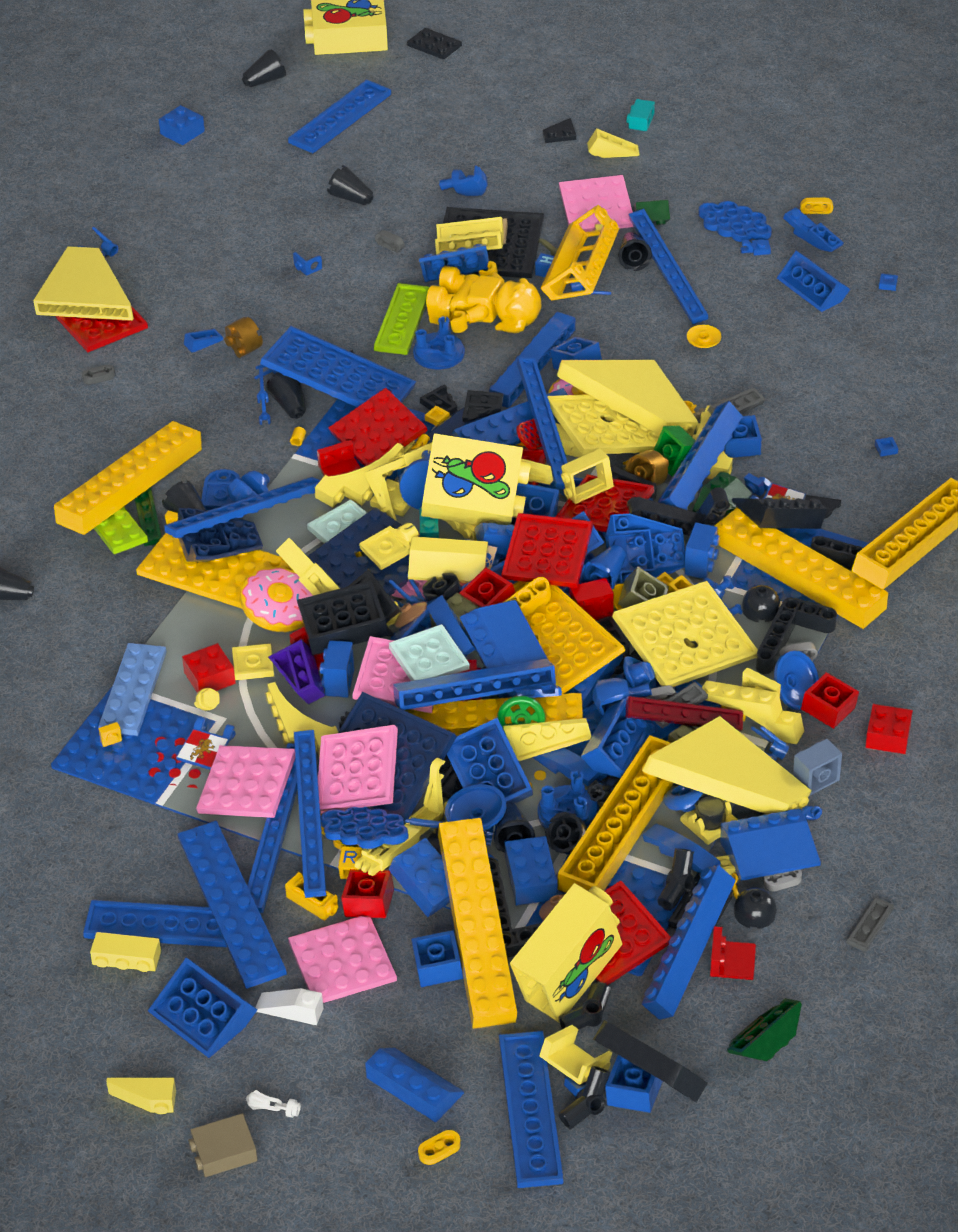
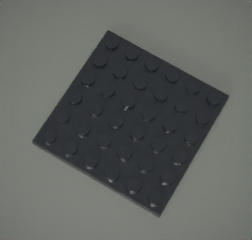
M457 207L446 208L443 224L495 217L507 218L506 244H503L502 249L487 250L489 261L496 263L497 272L500 276L532 278L544 222V213ZM479 272L469 273V274L480 275Z

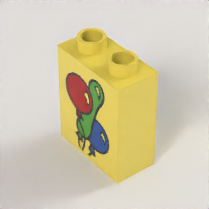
M311 0L312 9H303L306 44H314L315 55L388 50L384 0Z
M434 434L421 516L474 525L481 523L511 525L512 517L517 518L518 513H523L526 497L516 495L517 483L528 484L531 462L521 461L523 447Z
M574 883L510 962L525 1001L558 1023H560L559 1016L568 1013L622 946L617 929L620 921L610 909L613 901L606 892L596 886H592L589 891H586Z

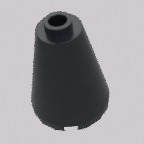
M272 49L267 50L243 73L242 81L245 86L254 87L286 76L285 67L280 65L281 59Z
M342 165L343 168L341 170L338 168L329 180L328 184L331 186L330 189L327 188L328 194L361 205L370 204L374 197L373 192L348 167Z
M628 232L624 235L619 249L618 258L620 264L627 270L634 269L633 271H639L644 269L650 263L652 257L651 248L635 232Z
M275 373L273 375L274 378L271 381H267L266 387L268 392L290 418H301L306 412L301 383L291 377L284 376L282 373Z
M181 481L173 485L166 492L167 498L162 500L163 507L172 512L178 513L179 508L206 511L194 485L190 481H186L187 483Z
M0 567V600H28V597L33 596L34 586H31V581Z
M506 802V812L503 818L495 825L494 844L498 851L504 853L506 841L535 837L533 827L519 808L512 802Z

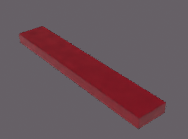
M632 696L626 698L627 718L701 727L720 716L739 732L743 730V711Z

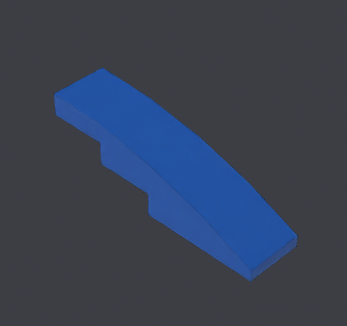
M442 595L426 606L436 625L442 624L465 657L476 649L468 638L469 636L462 627L461 622Z
M565 748L532 757L554 774L561 772L570 780L572 771L579 770V777L580 771L583 772V784L589 786L601 775L600 772L593 771L582 757Z
M657 823L642 834L645 842L659 846L660 853L673 858L675 848L694 851L692 871L701 873L707 867L721 864L720 860L698 844Z

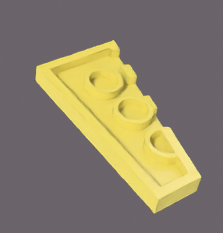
M586 718L503 726L506 737L518 761L587 741L592 737Z

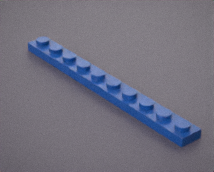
M642 209L630 213L629 219L639 236L650 246L653 260L692 325L707 320L708 314L646 211Z
M518 358V369L547 464L551 466L555 489H565L561 478V466L568 462L536 359Z
M310 477L164 525L165 533L172 535L174 538H182L185 534L197 533L200 529L212 528L215 524L227 523L230 519L242 518L245 514L257 513L260 509L272 508L273 505L278 503H287L290 499L301 498L302 495L315 493V487L321 480Z
M314 730L294 732L304 894L305 898L326 896Z
M288 743L286 748L295 749V744ZM296 758L274 818H266L247 885L260 913H263L298 789Z

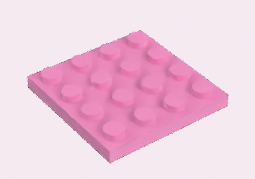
M623 175L559 182V190L568 226L599 204L601 208L607 211L608 216L616 221L619 228L634 227L629 219V214L633 213ZM595 213L579 223L585 232L595 231V224H601L596 218Z
M370 636L353 691V699L358 700L361 693L365 692L397 707L394 702L393 684L411 680L389 649V643L393 642V640ZM433 705L413 708L411 710L432 713Z
M395 725L321 736L318 772L320 814L333 809L346 810L350 807L362 808L393 803L398 728Z
M220 745L196 808L198 814L274 818L295 760V749Z
M356 917L288 938L289 945L308 990L322 993L323 1003L397 981L395 971L371 917Z

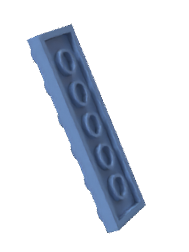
M128 643L100 720L99 728L118 722L121 734L138 736L167 653L166 647Z

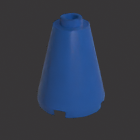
M612 545L583 565L580 576L581 580L584 579L585 582H591L606 578L613 590L626 559L625 550L618 545Z

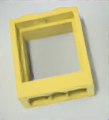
M597 449L561 466V478L565 485L564 494L567 499H571L575 504L614 487L609 456L601 449ZM596 465L598 478L575 488L573 475Z

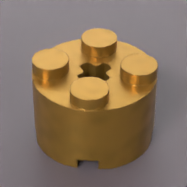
M243 317L225 327L226 337L224 341L227 346L232 347L238 358L260 348L263 344L262 336L257 334V330H259L257 325L249 317Z
M646 450L631 457L626 463L625 471L654 482L658 486L664 483L667 478L669 462L659 452Z

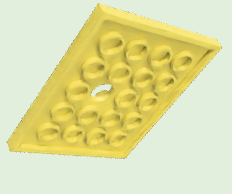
M590 395L547 396L553 415L582 455L589 454L597 449H601L605 454L639 453L646 450H654L660 436ZM601 417H604L605 420L610 422L603 421Z
M708 581L615 611L612 615L642 660L651 664L655 672V678L661 686L669 685L675 687L757 658L758 649ZM684 639L696 641L698 647L690 648L686 646Z

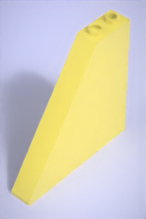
M67 247L33 300L36 315L117 320L134 319L131 303L99 248Z
M561 360L557 376L658 435H660L663 426H680L690 436H693L698 421L655 360Z
M720 716L651 754L642 770L655 777L764 814L802 809L808 804V797L811 793L807 786Z

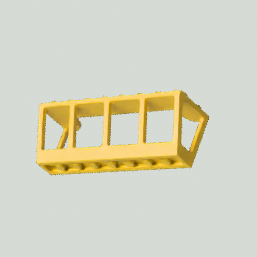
M599 204L570 223L541 285L542 291L551 301L588 295L594 291L620 229L616 221L612 220L608 216L607 211L601 208ZM595 213L596 218L603 225L602 229L585 232L579 223ZM599 235L595 245L584 246L587 237ZM593 250L589 260L577 262L582 251ZM580 282L586 289L563 293L568 283Z

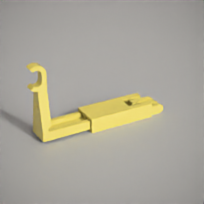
M432 442L389 460V463L364 472L381 506L380 510L386 512L394 520H396V516L391 505L385 477H382V474L407 467L414 461L422 459V452L428 450L429 453V450L431 451Z
M290 538L276 550L300 577L298 580L313 596L340 589L317 563L314 564Z
M436 758L432 762L429 785L423 803L424 806L411 815L409 819L418 818L440 821L443 818L444 807L441 779L444 775L439 773L441 765H444V760ZM410 823L404 824L409 834V838L405 842L397 845L383 844L372 849L364 848L361 858L355 863V868L374 876L379 871H383L390 866L393 858L418 843L420 836L431 827L410 825Z

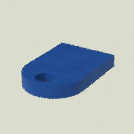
M221 469L211 472L205 478L201 501L206 510H213L234 503L229 497L227 488L236 478L240 479L236 472Z

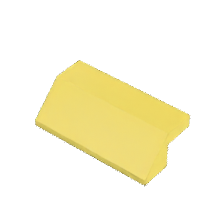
M502 217L436 224V254L442 251H454L461 247L469 248L476 244H486L487 250L502 249L504 229Z
M412 537L408 579L428 581L435 576L437 579L443 577V573H453L457 576L460 583H468L486 567L488 542Z

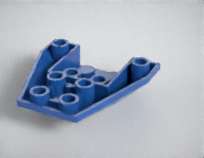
M615 514L610 516L605 536L606 548L618 545L626 552V559L616 584H624L625 579L637 567H640L655 578L664 572L669 575L685 567L683 529L633 514Z

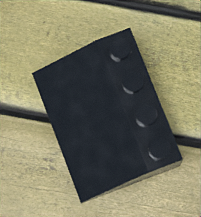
M732 498L731 500L759 528L821 529L827 512V508L817 499Z
M372 581L297 600L312 656L324 653V648H328L329 640L353 642V645L369 641L370 636L376 638L388 636L386 620Z

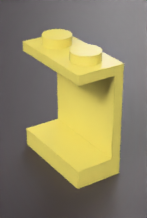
M570 1025L546 1037L539 1056L581 1085L587 1082L592 1066H598L606 1070L609 1069L612 1052L607 1051L596 1058L592 1057L574 1044L579 1029Z

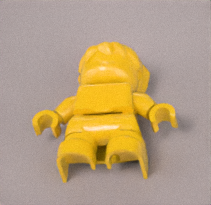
M492 261L488 262L487 271H479L480 276L476 274L463 275L457 267L444 266L440 272L439 286L432 285L427 293L426 304L430 323L439 325L438 319L445 316V322L446 317H448L454 333L464 332L468 328V323H492L497 315L502 322L495 326V330L519 333L536 320L542 307L541 297L533 284L529 283L525 278L519 279V282H505L498 275L496 263Z

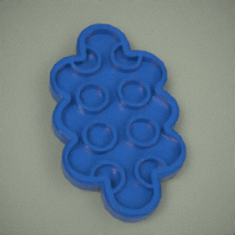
M724 201L718 205L715 203H703L699 206V216L704 219L703 226L707 230L717 231L720 236L732 237L733 240L738 242L751 239L767 240L771 237L772 229L766 224V216L760 212H753L747 206H738L732 201Z
M350 807L345 811L339 809L329 810L321 815V826L324 828L325 837L329 840H341L345 845L358 844L361 848L372 849L383 844L397 845L409 838L408 829L404 826L403 817L394 813L387 814L382 809L370 810L368 807Z

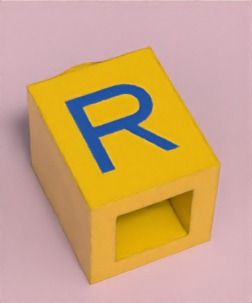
M342 846L338 865L340 879H347L350 869L361 870L355 868V863L361 858L363 848Z

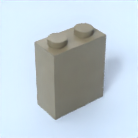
M243 1113L190 1129L192 1139L188 1140L192 1153L196 1152L197 1157H194L198 1171H203L204 1177L257 1161L256 1148Z

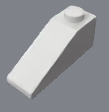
M302 988L261 993L255 1007L258 1009L257 1012L313 1025H317L324 1009L322 993Z

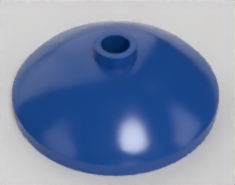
M790 651L784 653L778 659L774 670V681L781 684L780 699L784 704L794 710H801L805 692L819 680L815 665L807 655L800 651Z
M478 784L465 787L448 800L445 807L447 822L481 818L483 831L488 830L503 818L507 808L506 799L499 789L490 785Z

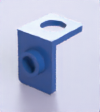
M293 253L296 269L303 272L306 276L322 269V258L320 255L305 261L299 254ZM318 262L317 267L311 269L312 263Z

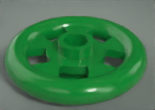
M516 696L508 699L501 705L497 713V718L503 730V726L529 724L531 720L540 723L546 720L544 709L540 703L527 696ZM518 704L520 708L513 712L511 707ZM529 706L535 710L533 714L526 710ZM511 716L512 723L506 724L505 717ZM523 717L525 720L518 721V718Z

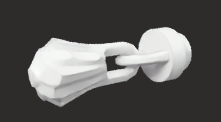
M257 1090L251 1092L246 1097L248 1106L253 1110L268 1109L280 1111L283 1109L286 1110V1116L291 1118L298 1116L301 1104L295 1099H289L288 1103L285 1104L281 1100L266 1096ZM270 1101L276 1102V1104L274 1106H270Z

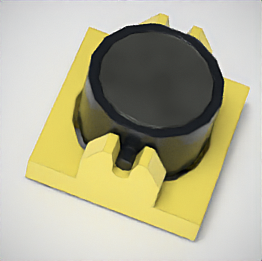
M711 795L700 797L695 803V810L686 812L680 817V821L707 845L720 838L721 823L738 820L732 815L729 801L724 802L723 799Z

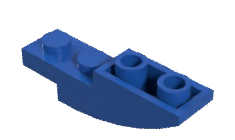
M797 207L784 214L783 219L795 228L793 233L814 247L832 252L844 244L822 223L816 225Z

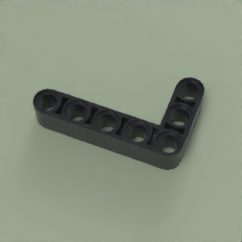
M720 487L714 488L709 493L697 513L640 497H632L627 501L629 514L683 529V535L687 536L691 535L695 523L716 525L721 521L730 506L725 489Z
M822 536L813 537L810 545L811 549L848 570H852L857 553L863 549L860 546Z
M793 597L784 599L757 651L756 670L762 674H769L773 671L780 657L779 652L786 645L795 625L823 633L834 632L837 612L833 608Z
M488 857L490 869H494L491 872L493 885L498 888L494 890L497 906H502L498 909L500 923L506 925L502 927L504 943H510L508 946H505L507 957H514L526 944L523 940L530 938L542 923L512 929L499 863L495 858Z
M605 1020L593 1038L594 1041L665 1082L696 1103L708 1084L684 1066Z

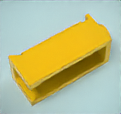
M300 872L285 884L286 897L325 921L329 916L336 914L338 910L337 895L326 891V896L305 898L303 891L304 880Z

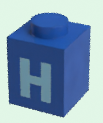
M541 253L535 262V275L546 277L555 256Z

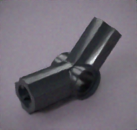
M609 775L604 782L600 781L593 786H589L588 794L590 799L595 802L605 803L621 778Z
M675 848L672 870L668 873L666 886L657 899L658 904L665 910L671 911L674 909L684 892L688 893L692 890L694 884V877L691 874L694 855L692 850Z
M602 982L593 984L589 996L582 1007L559 1016L561 1028L564 1029L570 1025L577 1029L586 1026H598L602 1022V1015L611 994V988Z
M598 1066L591 1067L585 1088L581 1089L576 1096V1100L558 1115L569 1130L590 1114L598 1115L603 1111L605 1107L603 1094L610 1071Z

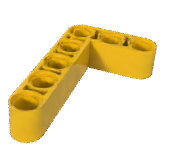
M538 577L504 602L516 600L524 616H527L551 597L552 593L549 582L544 577Z

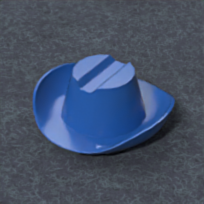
M629 656L624 658V675L631 688L649 683L651 689L656 687L655 672L650 663L641 662Z
M678 785L664 795L663 802L671 810L689 812L695 810V803L703 795V792Z

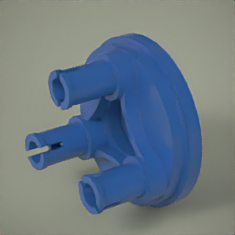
M445 316L438 319V332L427 334L424 329H419L415 332L416 343L413 348V356L415 361L421 366L437 370L447 369L457 365L464 358V345L458 337L451 334L448 317H446V322Z
M428 450L422 452V459L411 463L399 477V489L402 498L409 506L418 510L422 508L431 454L430 450L429 453Z
M579 770L572 771L570 774V785H562L555 788L548 785L542 787V799L538 804V819L545 829L549 828L551 818L561 812L577 815L585 822L587 828L599 812L598 802L590 799L588 790L585 789L583 772L580 771L579 777Z

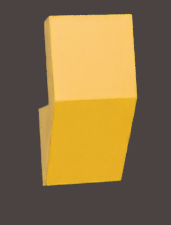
M666 572L657 577L658 580L669 586L667 594L693 586L682 575L675 580Z

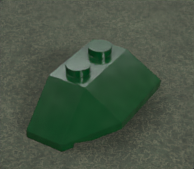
M720 472L703 486L692 511L697 513L714 488L720 487L726 491L730 506L725 514L737 508L731 502L732 498H750L752 492L737 477L731 476L726 472Z
M785 998L779 1005L761 1014L730 1041L727 1048L728 1053L762 1061L772 1059L775 1053L787 1046L789 1041L796 1036L802 1006L801 1002Z

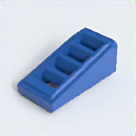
M215 329L186 333L184 345L192 353L222 341L223 337Z

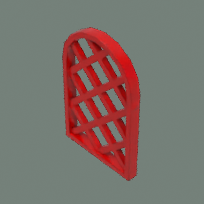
M534 419L520 423L517 426V435L526 448L534 450L542 447L541 441L537 440L539 435L536 433L537 428Z

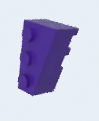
M302 639L268 656L295 692L308 705L325 696L314 655L312 656L310 647Z

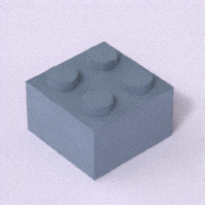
M828 739L817 742L794 756L793 776L811 790L810 795L840 780L842 752Z

